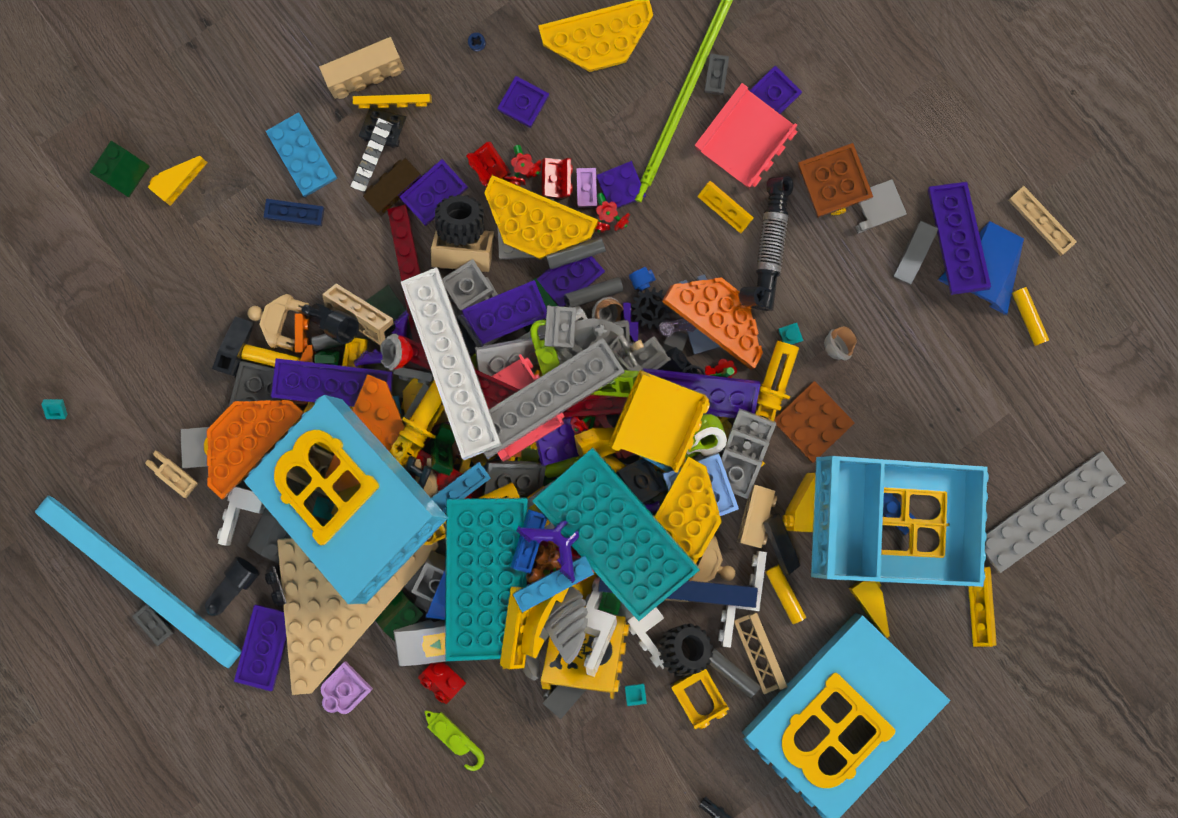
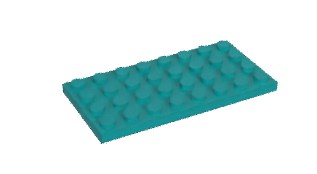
M593 447L532 500L555 527L561 521L568 522L561 530V534L565 538L571 537L576 531L579 532V538L572 544V547L581 557H586L594 572L638 621L643 619L700 571L696 563Z
M528 498L446 499V516L448 519L446 520L445 661L501 659L511 587L527 586V573L510 567L520 537L517 528L518 526L523 528L527 515Z

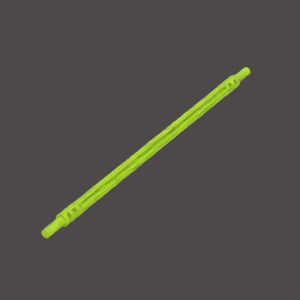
M721 0L640 180V191L635 198L637 202H642L644 193H646L648 186L652 184L733 0Z

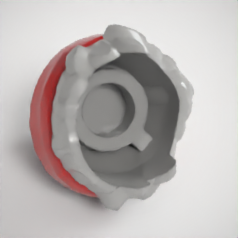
M392 334L380 345L383 358L381 363L384 367L389 368L390 371L401 369L413 357V348L403 336Z

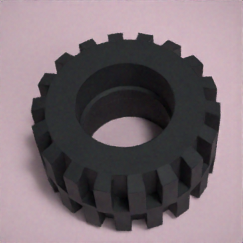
M452 195L448 199H442V202H439L437 208H435L437 235L440 236L441 240H446L448 244L454 243L457 246L459 244L467 245V243H474V240H478L484 232V209L481 203L473 197L469 198L468 195Z
M683 624L669 629L668 632L662 635L663 639H660L659 642L661 647H658V652H661L659 658L660 660L663 659L664 663L662 665L664 668L668 667L667 671L669 673L685 677L705 670L706 666L711 663L709 658L713 657L711 652L713 645H710V637L706 636L707 632L705 630H700V626ZM682 641H684L689 647V660L684 656L682 652Z

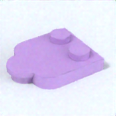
M345 661L322 684L321 694L324 697L322 706L330 713L338 711L341 714H347L373 688Z

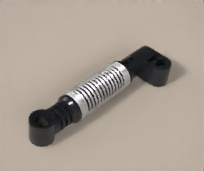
M789 176L771 177L767 181L766 189L770 195V201H768L769 206L764 211L763 217L764 225L762 226L764 228H762L763 231L761 233L763 235H761L762 238L760 239V244L762 245H760L759 250L761 252H759L760 255L758 256V261L760 262H757L756 270L758 274L757 287L741 288L739 300L743 306L762 311H773L777 277L781 273L783 245L785 244L784 238H786L788 212L786 211V202H788V195L793 191V180Z

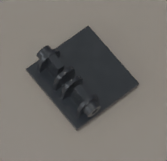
M369 108L359 137L364 139L365 142L369 141L378 118L393 124L385 145L392 148L399 147L400 140L398 139L407 116Z
M280 565L272 566L266 570L265 580L272 587L271 597L274 604L277 603L278 607L287 603L281 587V581H279L281 579Z

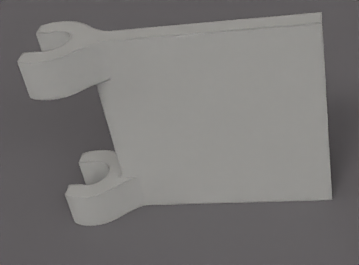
M892 179L870 187L873 198L859 203L866 221L855 226L858 234L907 215Z

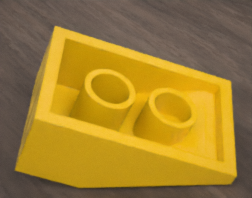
M807 473L788 505L785 515L782 517L787 531L813 532L816 473Z

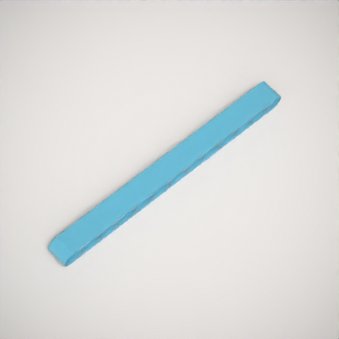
M47 496L35 510V513L220 664L230 668L240 656L242 651L239 647L55 498Z

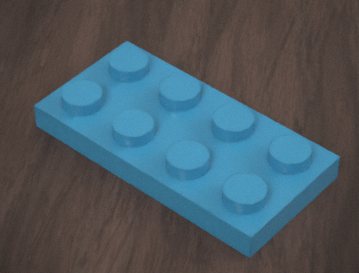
M299 112L266 131L304 197L338 179Z

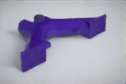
M407 310L394 321L396 327L392 332L406 338L409 315ZM376 349L372 352L365 350L354 361L355 367L358 365L381 363V360H383L382 353Z
M561 521L554 529L520 528L518 526V534L524 537L528 543L532 540L538 544L542 541H552L559 547L560 558L557 561L561 564L560 572L571 583H574L576 579L574 576L571 545L579 538V532L576 531L569 538L563 537L561 530L568 524L567 521Z

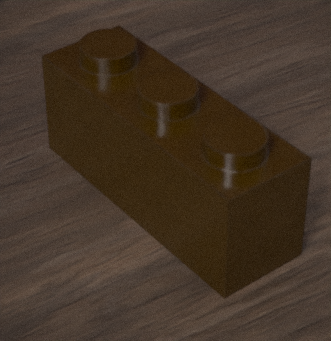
M405 157L403 160H398L389 173L386 172L381 175L377 184L369 186L365 190L363 197L382 217L387 212V209L393 207L400 200V196L418 181L422 175Z

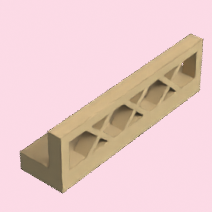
M338 284L333 285L322 294L325 307L333 311H344L358 320L359 332L380 345L385 340L384 332L394 324L393 318Z
M753 612L734 620L763 694L778 688L780 690L787 688L758 614ZM750 619L752 624L750 633L742 631L739 623ZM751 637L757 639L760 643L757 652L749 649L748 643ZM758 655L767 660L765 670L758 668L755 664ZM766 674L774 677L775 685L765 688L763 680Z

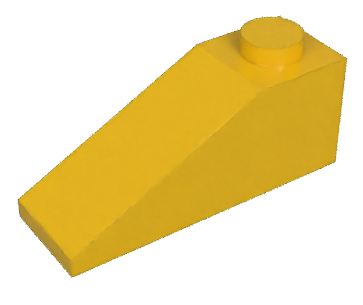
M201 156L190 159L154 176L148 188L171 206L208 162Z
M592 428L575 435L577 452L580 457L586 454L592 447L602 458L617 452V450L611 449L609 445L615 428Z
M858 581L848 589L877 630L884 637L888 638L890 634L883 592L880 589L881 583L876 581Z

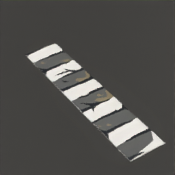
M378 118L351 187L363 193L365 192L393 124Z

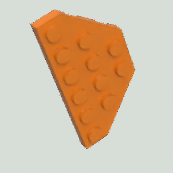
M722 277L670 286L662 300L663 303L750 370L756 367L763 354L762 346H759L757 335L759 333L756 321L752 317L751 308L740 303V291Z
M367 374L352 411L390 452L392 445L399 437L400 431H403L405 426L387 382ZM335 454L324 479H327L341 463ZM346 470L333 484V489L341 492L360 484V482L349 470Z
M292 400L234 401L207 429V486L221 499H224L275 444L288 433V430L301 419L304 412Z

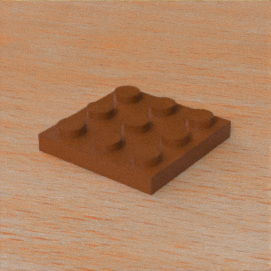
M853 143L798 162L799 170L817 218L873 198Z
M815 381L774 419L776 426L811 463H814L816 457H820L855 424Z

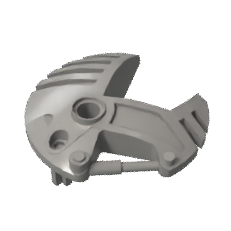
M590 318L576 321L574 347H555L560 364L603 338L623 370L643 371V368L637 364L630 350L631 348L623 334V328L604 319ZM618 340L624 352L626 351L633 367L629 366L612 348Z
M572 586L569 587L562 603L555 602L539 636L544 639V642L550 636L555 647L568 664L575 659L582 647L586 634L584 630L588 623L586 618L588 611L584 607L586 601L582 599L583 595ZM540 651L537 658L526 655L523 672L532 680L539 678Z

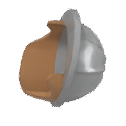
M604 297L594 305L592 318L604 319L610 322L621 321L624 308L618 300L612 297Z
M845 326L832 329L824 341L825 351L833 359L848 360L853 354L857 340L854 333Z

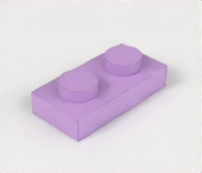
M577 168L578 208L597 207L596 168Z

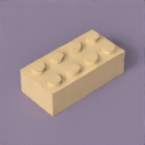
M391 37L319 66L327 87L335 99L345 98L355 90L362 91L367 85L381 83L384 78L401 74V71L405 70Z

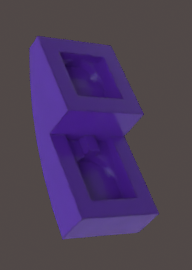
M623 303V318L629 322L630 339L634 344L638 341V322H631V303Z

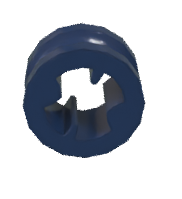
M472 33L468 38V44L473 51H481L485 48L486 41L482 34ZM480 38L481 44L473 46V39L478 40Z

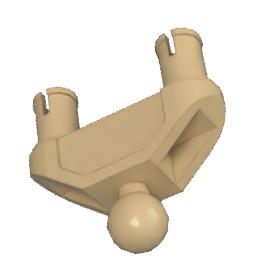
M285 294L267 304L264 311L258 306L250 307L248 317L253 321L261 319L260 327L271 348L281 347L294 352L295 347L289 345V343L295 345V339L282 336L281 331L288 311L292 310L302 313V308L300 307H303L305 304L309 305V303L295 300L291 295Z
M713 536L698 565L700 571L689 580L708 582L714 579L717 573L720 574L724 581L734 579L736 574L734 568L731 566H721L723 559L716 536Z

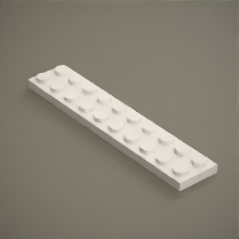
M436 267L401 281L462 459L466 460L501 446L502 444L438 268Z

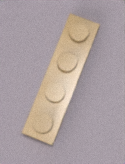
M1025 186L1008 199L1060 256L1077 242Z

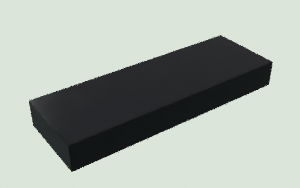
M774 514L763 524L783 574L790 575L801 565L781 515Z

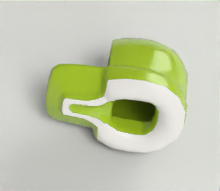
M704 414L702 416L701 427L693 436L694 442L691 449L687 450L686 458L698 454L710 456L722 451L726 446V433L717 416L712 414Z

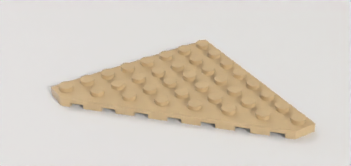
M280 538L277 540L281 584L287 602L284 604L292 695L310 694L319 686L427 561L431 550L435 551L438 548V541L431 545L423 544L367 604H347L292 538Z

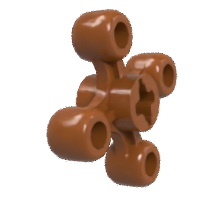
M547 541V547L539 546L533 564L536 568H532L531 574L527 573L526 580L530 584L544 577V569L548 571L554 568L561 569V564L557 561L560 558V553L558 550H555V548L559 547L552 541Z

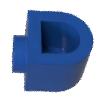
M646 267L629 275L634 289H639L640 291L650 288V284L656 280L652 270L648 271Z

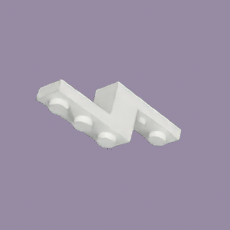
M235 487L229 493L228 501L230 502L228 509L224 510L222 517L224 520L223 527L219 529L217 534L218 544L231 545L240 509L263 514L265 506L252 490Z
M757 551L756 555L753 554L752 566H755L754 574L750 575L749 586L758 588L756 608L726 605V610H722L721 622H724L723 630L720 629L718 641H721L723 647L731 648L736 608L760 610L767 552Z
M599 577L594 579L593 591L591 595H587L585 600V608L588 611L586 615L588 623L584 632L596 637L592 643L593 651L591 655H587L584 666L586 667L587 675L593 677L596 675L617 625L616 616L598 610L603 592L598 591Z
M656 607L640 621L635 617L629 618L627 621L631 634H637L641 639L638 643L644 651L649 650L652 654L650 659L656 668L660 665L664 669L662 665L664 663L663 659L660 660L659 658L661 653L658 652L657 647L646 634L649 629L664 619Z

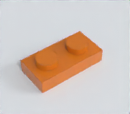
M295 314V353L299 355L303 354L307 346L310 345L309 338H306V330H309L310 326L309 319H306V316L303 314Z

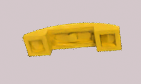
M569 588L532 607L522 637L523 654L537 658L544 643V639L539 637L555 602L562 603Z

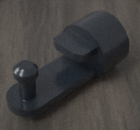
M318 303L312 306L305 304L302 307V314L309 315V319L319 325V328L323 329L325 334L335 341L347 344L356 337L359 323L355 317L341 310L333 311Z
M237 556L224 571L226 577L205 603V609L209 615H220L242 589L248 590L260 575L259 571L247 560Z

